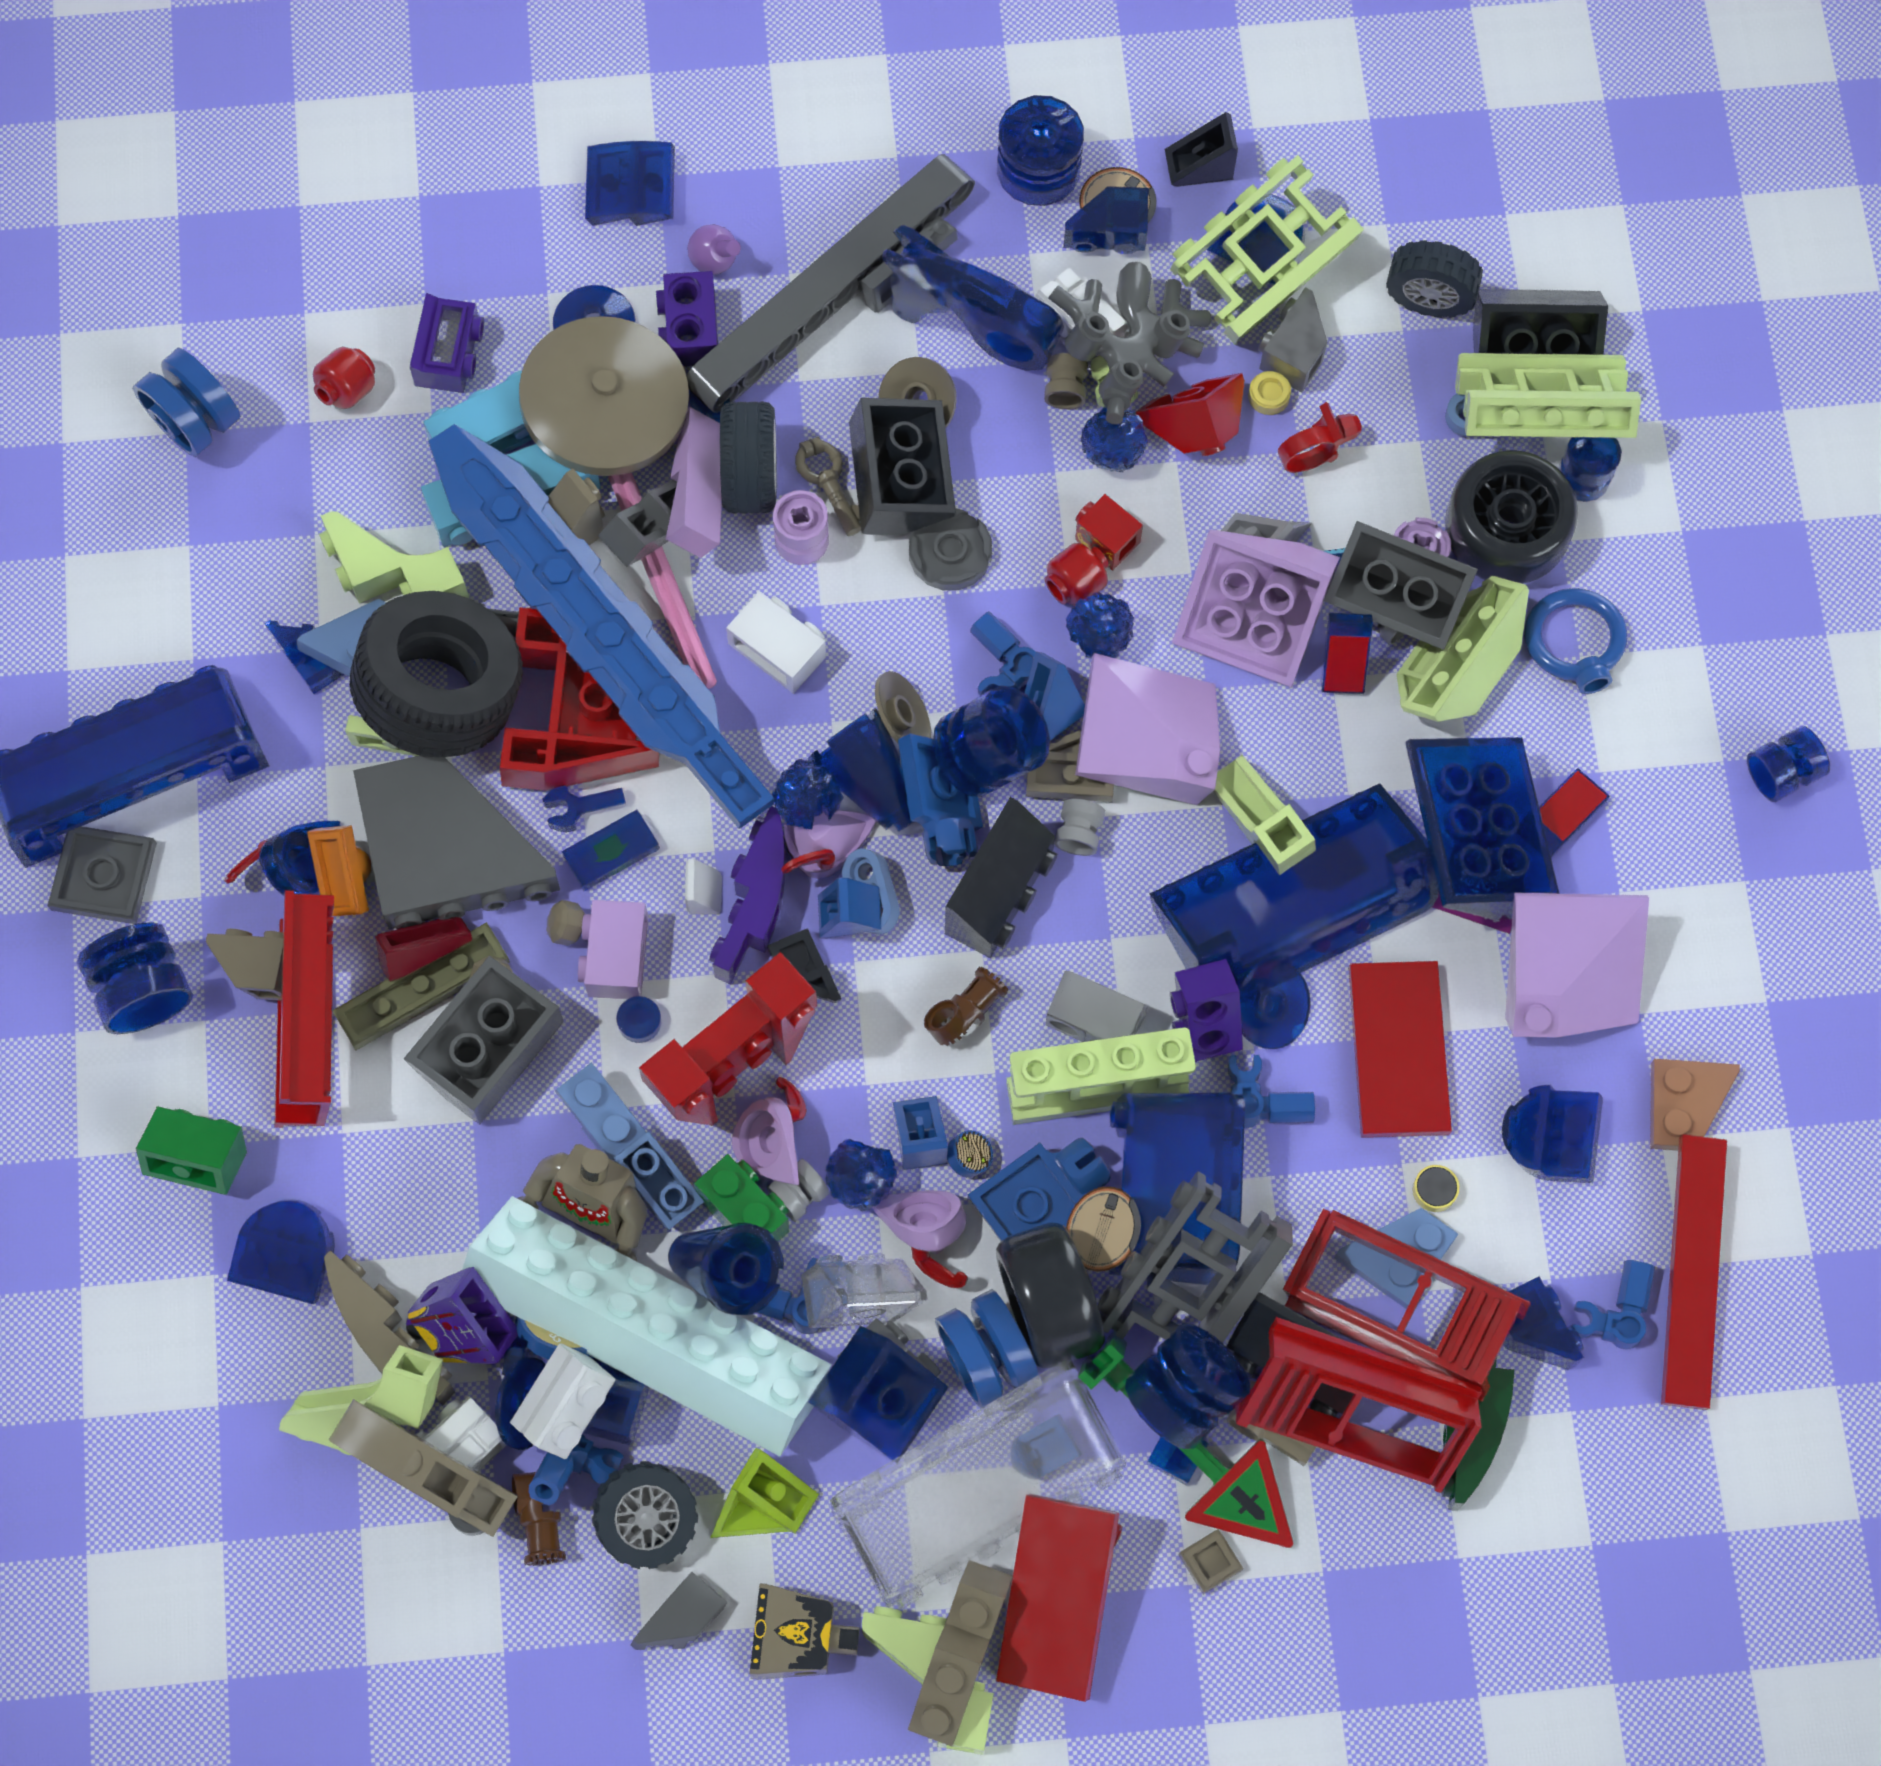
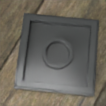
M69 824L47 906L51 911L137 924L157 844L155 839Z

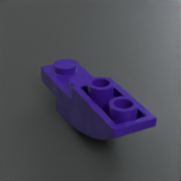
M774 806L769 808L765 818L759 816L756 819L749 836V840L753 841L747 855L740 854L733 866L731 878L735 879V893L737 896L744 898V900L738 898L734 903L728 918V923H731L732 926L726 938L719 937L709 958V961L714 962L715 978L730 985L749 947L763 953L766 952L781 910L785 886V874L782 873L781 868L786 864L780 812Z

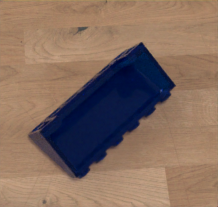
M208 665L198 669L193 676L177 683H163L148 695L138 699L130 698L119 701L111 710L97 716L87 715L80 717L70 727L58 732L39 734L24 746L14 750H0V822L9 846L23 866L27 868L61 854L63 842L60 835L221 768L228 782L231 783L270 766L229 671L225 668H217L215 665Z
M1381 783L1358 792L1354 796L1302 820L1315 839L1316 851L1281 875L1275 870L1258 844L1254 843L1149 893L1153 911L1185 969L1226 959L1239 989L1240 1002L1429 910L1436 902L1439 893L1433 847Z

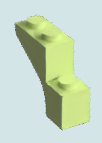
M332 511L321 515L326 530L319 533L328 557L337 555L341 563V567L335 569L344 592L353 590L359 604L397 587L400 588L402 595L422 591H441L469 598L463 577L448 547L423 555L403 554L393 550L339 512Z
M1243 755L1217 772L1216 786L1213 792L1254 849L1260 848L1279 875L1316 851L1314 837L1291 805L1285 806Z
M399 1345L384 1367L382 1378L377 1381L301 1392L290 1410L282 1418L279 1430L295 1435L301 1440L313 1441L351 1455L330 1442L329 1438L353 1399L396 1424L408 1425L418 1429L434 1405L443 1359Z
M879 1606L875 1607L874 1613L864 1612L862 1619L864 1637L923 1685L936 1644L947 1619L933 1615H921L920 1622L902 1619V1611ZM975 1682L953 1746L937 1742V1747L980 1755L984 1754L994 1693L984 1692V1683Z

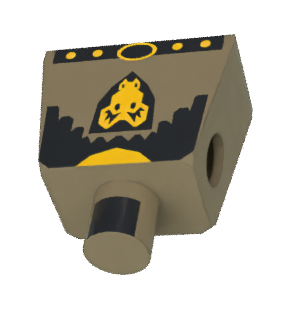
M760 1583L750 1677L751 1679L761 1680L825 1675L828 1671L829 1653L857 1656L860 1627L833 1625L834 1605L832 1602Z

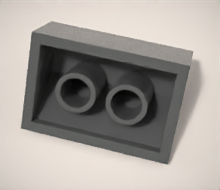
M1356 521L1324 601L1444 650L1478 569Z
M489 955L408 1052L404 1060L441 1096L480 1125L564 1021L559 1006Z

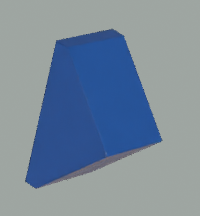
M1036 652L1013 732L1036 747L1044 746L1084 716L1085 704L1066 666L1045 653Z
M837 878L818 895L819 938H833L881 930L879 887L850 878Z
M937 1096L893 1102L903 1170L947 1164L948 1144Z

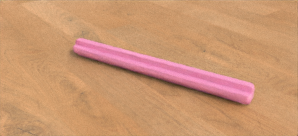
M632 472L608 476L621 511L641 501L642 496ZM661 546L642 558V563L683 664L689 665L706 687L710 689L716 685L717 680Z

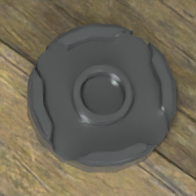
M956 508L954 517L913 531L909 538V561L915 574L927 585L942 591L961 590L974 585L986 574L992 560V538L986 525L978 518L976 520L973 516L968 515V512Z

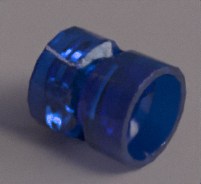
M1571 437L1558 469L1561 470L1570 482L1577 501L1589 502L1597 500L1609 488L1621 461L1622 453L1619 441L1615 437Z
M1799 726L1780 736L1778 744L1768 742L1747 755V766L1753 782L1762 795L1771 802H1777L1793 794L1799 789V784L1808 786L1830 773V761L1825 747L1818 736L1806 726Z

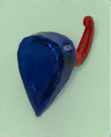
M317 821L295 825L269 839L261 841L257 849L247 855L228 872L224 881L226 884L233 883L246 868L259 859L265 876L281 895L284 896L285 890L294 891V894H314L318 892L319 888L307 832L316 828L340 826L341 821Z

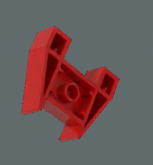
M519 607L515 642L518 644L519 652L522 656L523 667L555 670L556 672L549 731L506 727L504 729L500 762L502 787L546 791L659 767L660 753L645 747L641 741L637 740V736L619 716V708L590 673L583 672L566 651L567 645L538 610Z
M781 952L745 980L747 995L682 1047L674 1038L639 1067L642 1081L676 1120L713 1126L718 1122L713 1095L719 1098L729 1092L737 1083L736 1076L747 1067L755 1069L763 1064L772 1053L770 1049L773 1050L785 1065L791 1062L810 1019L816 1012L817 996L812 986Z

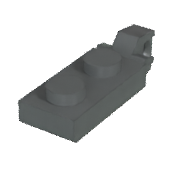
M938 216L925 224L922 231L913 239L903 242L896 252L881 265L871 268L865 278L861 280L865 305L873 312L879 313L935 267L936 257L958 240L956 228L945 221L943 217Z

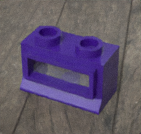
M426 293L410 362V371L416 387L464 393L467 378L473 379L476 370V354H472L475 341L481 342L484 332V317L478 315L476 303L438 298Z

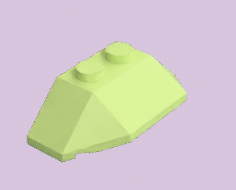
M1495 576L1489 577L1482 582V587L1468 592L1444 650L1421 640L1418 642L1397 672L1398 689L1401 698L1400 705L1404 712L1437 722L1476 715L1521 650L1529 589L1525 584Z

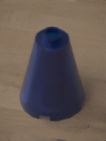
M876 708L872 709L869 716L865 713L826 742L829 745L827 749L821 753L815 750L807 758L817 772L886 831L895 827L898 832H901L914 822L910 819L901 757Z
M736 1223L684 1233L673 1241L668 1252V1262L671 1270L714 1307L727 1314L752 1315L769 1304L780 1287V1284H776L779 1269H784V1258L780 1245L768 1230L751 1223Z

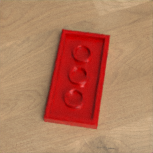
M1438 961L1350 963L1348 970L1361 1138L1450 1135L1452 1127Z
M1035 1494L1026 1495L996 1678L997 1682L1083 1702L1090 1700L1119 1512Z

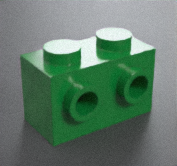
M159 1106L156 1107L136 1147L142 1175L227 1195L247 1154L242 1126L235 1125L225 1119L213 1120L193 1115L183 1109L171 1110Z
M726 1154L694 1182V1188L703 1199V1205L747 1253L757 1261L789 1233V1219L786 1217L789 1210L774 1192L766 1195L756 1184L759 1177L744 1160L741 1159L736 1163L729 1154Z

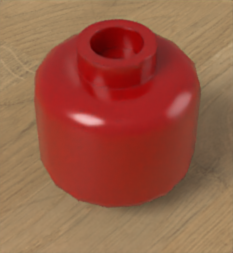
M344 346L336 348L314 367L312 374L315 384L314 392L325 405H333L340 409L351 408L372 391L375 385V366L369 356L360 349Z
M1073 543L1049 561L1046 568L1048 575L1044 578L1045 584L1050 593L1061 604L1069 603L1074 606H1081L1102 591L1108 584V576L1105 569L1109 567V563L1105 555L1097 547L1094 546L1090 549L1082 543Z

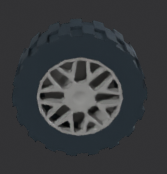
M1412 241L1406 243L1405 246L1401 245L1397 248V252H1394L1386 288H1388L1389 296H1392L1396 303L1403 305L1410 311L1413 310L1425 316L1452 318L1457 315H1465L1474 308L1480 289L1483 269L1479 266V261L1470 256V253L1465 250L1462 251L1454 245H1447L1438 241Z
M640 1461V1464L633 1465L629 1463L623 1465L624 1468L619 1471L614 1470L608 1475V1480L605 1483H601L598 1488L597 1498L593 1500L592 1508L594 1509V1514L592 1516V1524L595 1527V1534L606 1551L615 1560L622 1564L626 1563L631 1568L640 1569V1567H648V1569H654L664 1563L667 1565L673 1562V1558L678 1554L682 1555L687 1549L686 1545L690 1539L693 1540L696 1533L694 1530L695 1523H698L695 1497L692 1495L686 1482L674 1471L662 1464Z

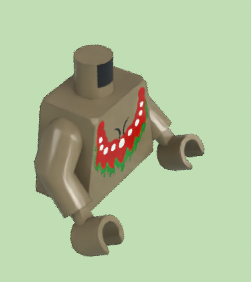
M576 1144L569 1155L560 1152L543 1158L523 1189L525 1196L518 1197L517 1199L538 1209L536 1202H542V1206L615 1244L618 1243L619 1247L616 1251L637 1261L632 1248L638 1247L647 1217V1206L636 1190L634 1175L631 1170L609 1159L603 1151L589 1149L581 1144Z

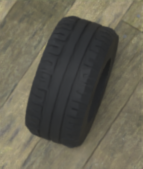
M441 591L413 592L389 600L375 610L366 621V624H364L350 670V693L362 719L377 735L395 747L419 756L436 758L465 755L483 748L487 743L493 741L505 727L522 680V656L519 652L518 644L515 642L516 640L509 629L496 615L481 604L455 593ZM415 659L437 660L458 670L470 685L451 690L434 688L415 679L408 673L402 663Z

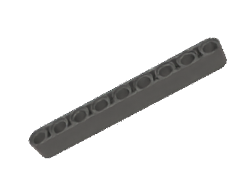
M945 154L938 155L699 360L686 375L688 389L713 413L721 412V408L726 403L734 402L862 291L861 280L865 278L871 268L881 265L891 257L903 242L910 241L918 235L925 224L938 216L945 219L971 194L975 185L974 179Z

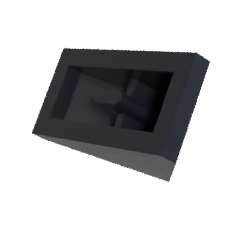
M1227 112L1221 114L1164 149L1171 185L1178 187L1233 180L1238 147L1231 114Z

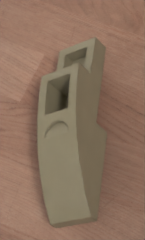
M329 1251L324 1256V1261L335 1302L357 1343L382 1374L384 1367L399 1345L416 1350L419 1344L401 1327L392 1332L394 1327L402 1320L394 1308L399 1301L381 1284H378L374 1289L362 1279L366 1271L349 1255L346 1254L340 1260L332 1251ZM443 1365L435 1399L442 1406L455 1393L453 1387L448 1382L452 1374Z
M355 1399L352 1400L329 1438L330 1442L452 1516L459 1517L494 1537L518 1497L515 1493L447 1455L431 1443Z

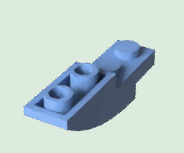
M592 1062L555 1090L559 1098L581 1124L582 1131L598 1150L603 1151L609 1159L631 1170L634 1175L637 1192L649 1211L667 1230H670L704 1203L703 1199L649 1131H645Z

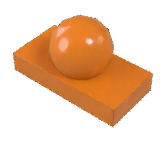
M352 825L316 828L308 831L307 835L320 895H334L332 916L359 915L369 911L364 882L371 873V860L368 853L361 847L356 846Z

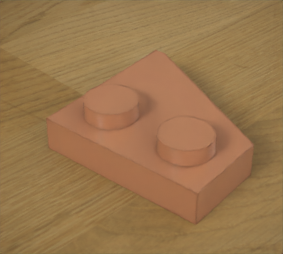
M1654 1058L1651 1062L1650 1149L1678 1151L1679 1137L1682 1134L1704 1137L1740 1071V1064Z

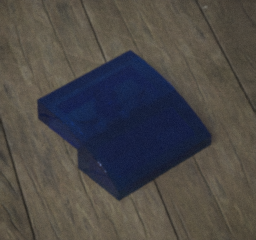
M622 141L587 146L585 219L592 226L624 219H630L636 226L673 219L675 146L672 142Z

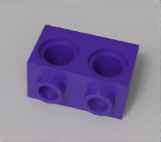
M713 271L663 274L664 290H656L657 313L658 315H665L666 327H658V336L672 348L681 361L682 366H694L718 345ZM683 298L694 299V301L689 304L678 303V301ZM685 335H694L697 337L696 339L688 342L680 340V338Z
M1224 959L1174 972L1176 991L1170 992V1001L1174 1015L1178 1020L1172 1022V1028L1189 1029L1195 1062L1243 1050L1240 994L1227 960Z

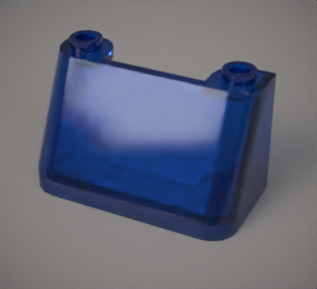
M1225 1092L1124 1093L1117 1101L1112 1103L1110 1127L1116 1128L1119 1138H1124L1122 1190L1130 1195L1136 1203L1141 1221L1139 1238L1132 1252L1136 1251L1140 1254L1148 1242L1145 1238L1153 1221L1158 1216L1165 1218L1172 1208L1170 1201L1176 1188L1184 1180L1189 1183L1197 1171L1206 1176L1208 1184L1212 1185L1215 1183L1222 1187L1221 1200L1215 1209L1241 1223L1245 1101L1242 1094ZM1196 1208L1181 1228L1202 1241H1205L1212 1231L1210 1227L1196 1220ZM1228 1239L1220 1252L1235 1259L1237 1266L1240 1245ZM1183 1253L1166 1279L1174 1282L1208 1285L1217 1271ZM1126 1260L1119 1266L1109 1270V1274L1122 1276L1121 1271Z

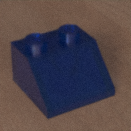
M860 1325L808 1403L836 1425L890 1461L898 1464L949 1386L891 1339Z

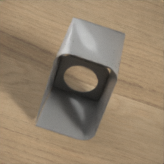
M1064 971L1047 1012L1046 1026L1081 1042L1136 1035L1146 1017L1148 1006L1143 1015L1140 1016L1145 1004L1074 972Z

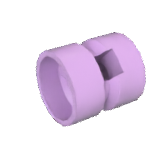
M805 490L792 491L783 495L776 502L773 510L775 547L779 555L790 563L796 565L811 564L825 554L829 545L827 507L823 500L815 493Z

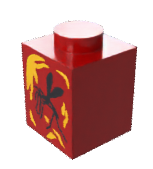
M1106 494L1095 504L1092 501L1088 502L1076 516L1075 540L1090 549L1094 546L1100 549L1107 558L1109 568L1112 571L1141 543L1143 524Z

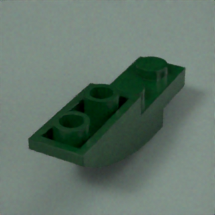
M1497 1358L1487 1377L1490 1388L1483 1402L1478 1400L1481 1428L1441 1492L1442 1497H1449L1448 1510L1458 1511L1479 1486L1495 1457L1508 1421L1515 1369L1496 1368ZM1444 1425L1443 1448L1454 1432V1427Z

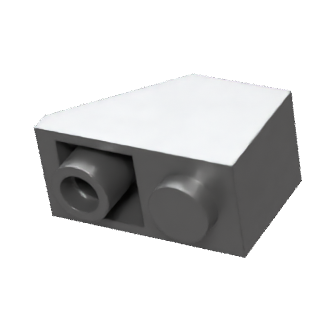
M1307 287L1304 288L1297 300L1292 297L1288 300L1279 317L1282 323L1276 331L1268 330L1258 351L1263 353L1259 369L1264 372L1274 371L1282 374L1289 381L1290 386L1301 393L1322 364L1328 343L1313 291Z

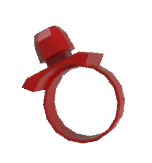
M1328 402L1319 406L1323 414L1322 417L1311 428L1292 435L1279 446L1278 455L1284 470L1289 473H1299L1316 468L1325 462L1332 463L1338 457L1337 450L1339 445L1355 439L1361 433L1362 425L1358 416L1348 413L1338 415L1335 418ZM1315 445H1319V446H1317V447H1315V448H1313V449H1311V450H1309V451H1306V452H1304V453L1298 454V453L1302 452L1303 450H1305V449H1307V448L1313 447V446H1315Z

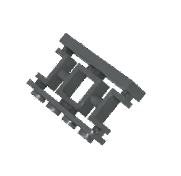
M1199 1171L1195 1173L1189 1183L1184 1180L1179 1184L1171 1198L1170 1205H1172V1208L1165 1218L1158 1216L1153 1221L1146 1234L1145 1240L1148 1242L1140 1254L1136 1251L1131 1253L1121 1271V1275L1124 1277L1116 1288L1109 1286L1098 1303L1104 1332L1108 1333L1110 1329H1113L1117 1337L1124 1339L1133 1324L1137 1323L1168 1341L1162 1350V1362L1169 1367L1171 1364L1177 1366V1376L1191 1384H1194L1293 1245L1292 1224L1278 1216L1272 1221L1267 1213L1260 1211L1248 1228L1215 1209L1221 1200L1222 1187L1215 1183L1212 1185L1208 1184L1206 1176ZM1195 1208L1196 1220L1212 1229L1205 1241L1181 1229ZM1228 1239L1251 1251L1237 1272L1236 1260L1220 1251ZM1183 1253L1217 1271L1200 1297L1193 1295L1166 1279ZM1146 1278L1147 1290L1163 1299L1155 1311L1132 1299ZM1179 1309L1201 1321L1188 1341L1187 1329L1171 1321Z

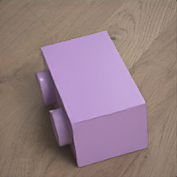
M592 900L591 914H584L582 921V940H588L587 956H580L578 962V982L584 983L588 997L641 1000L649 917L645 903Z

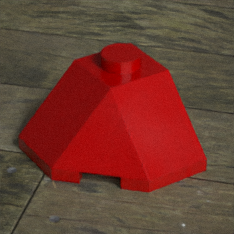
M1243 373L1203 380L1191 385L1192 388L1175 394L1172 398L1170 394H1165L1152 399L1134 412L1136 421L1184 454L1200 451L1202 456H1209L1219 453L1226 448L1225 443L1239 432L1245 381Z

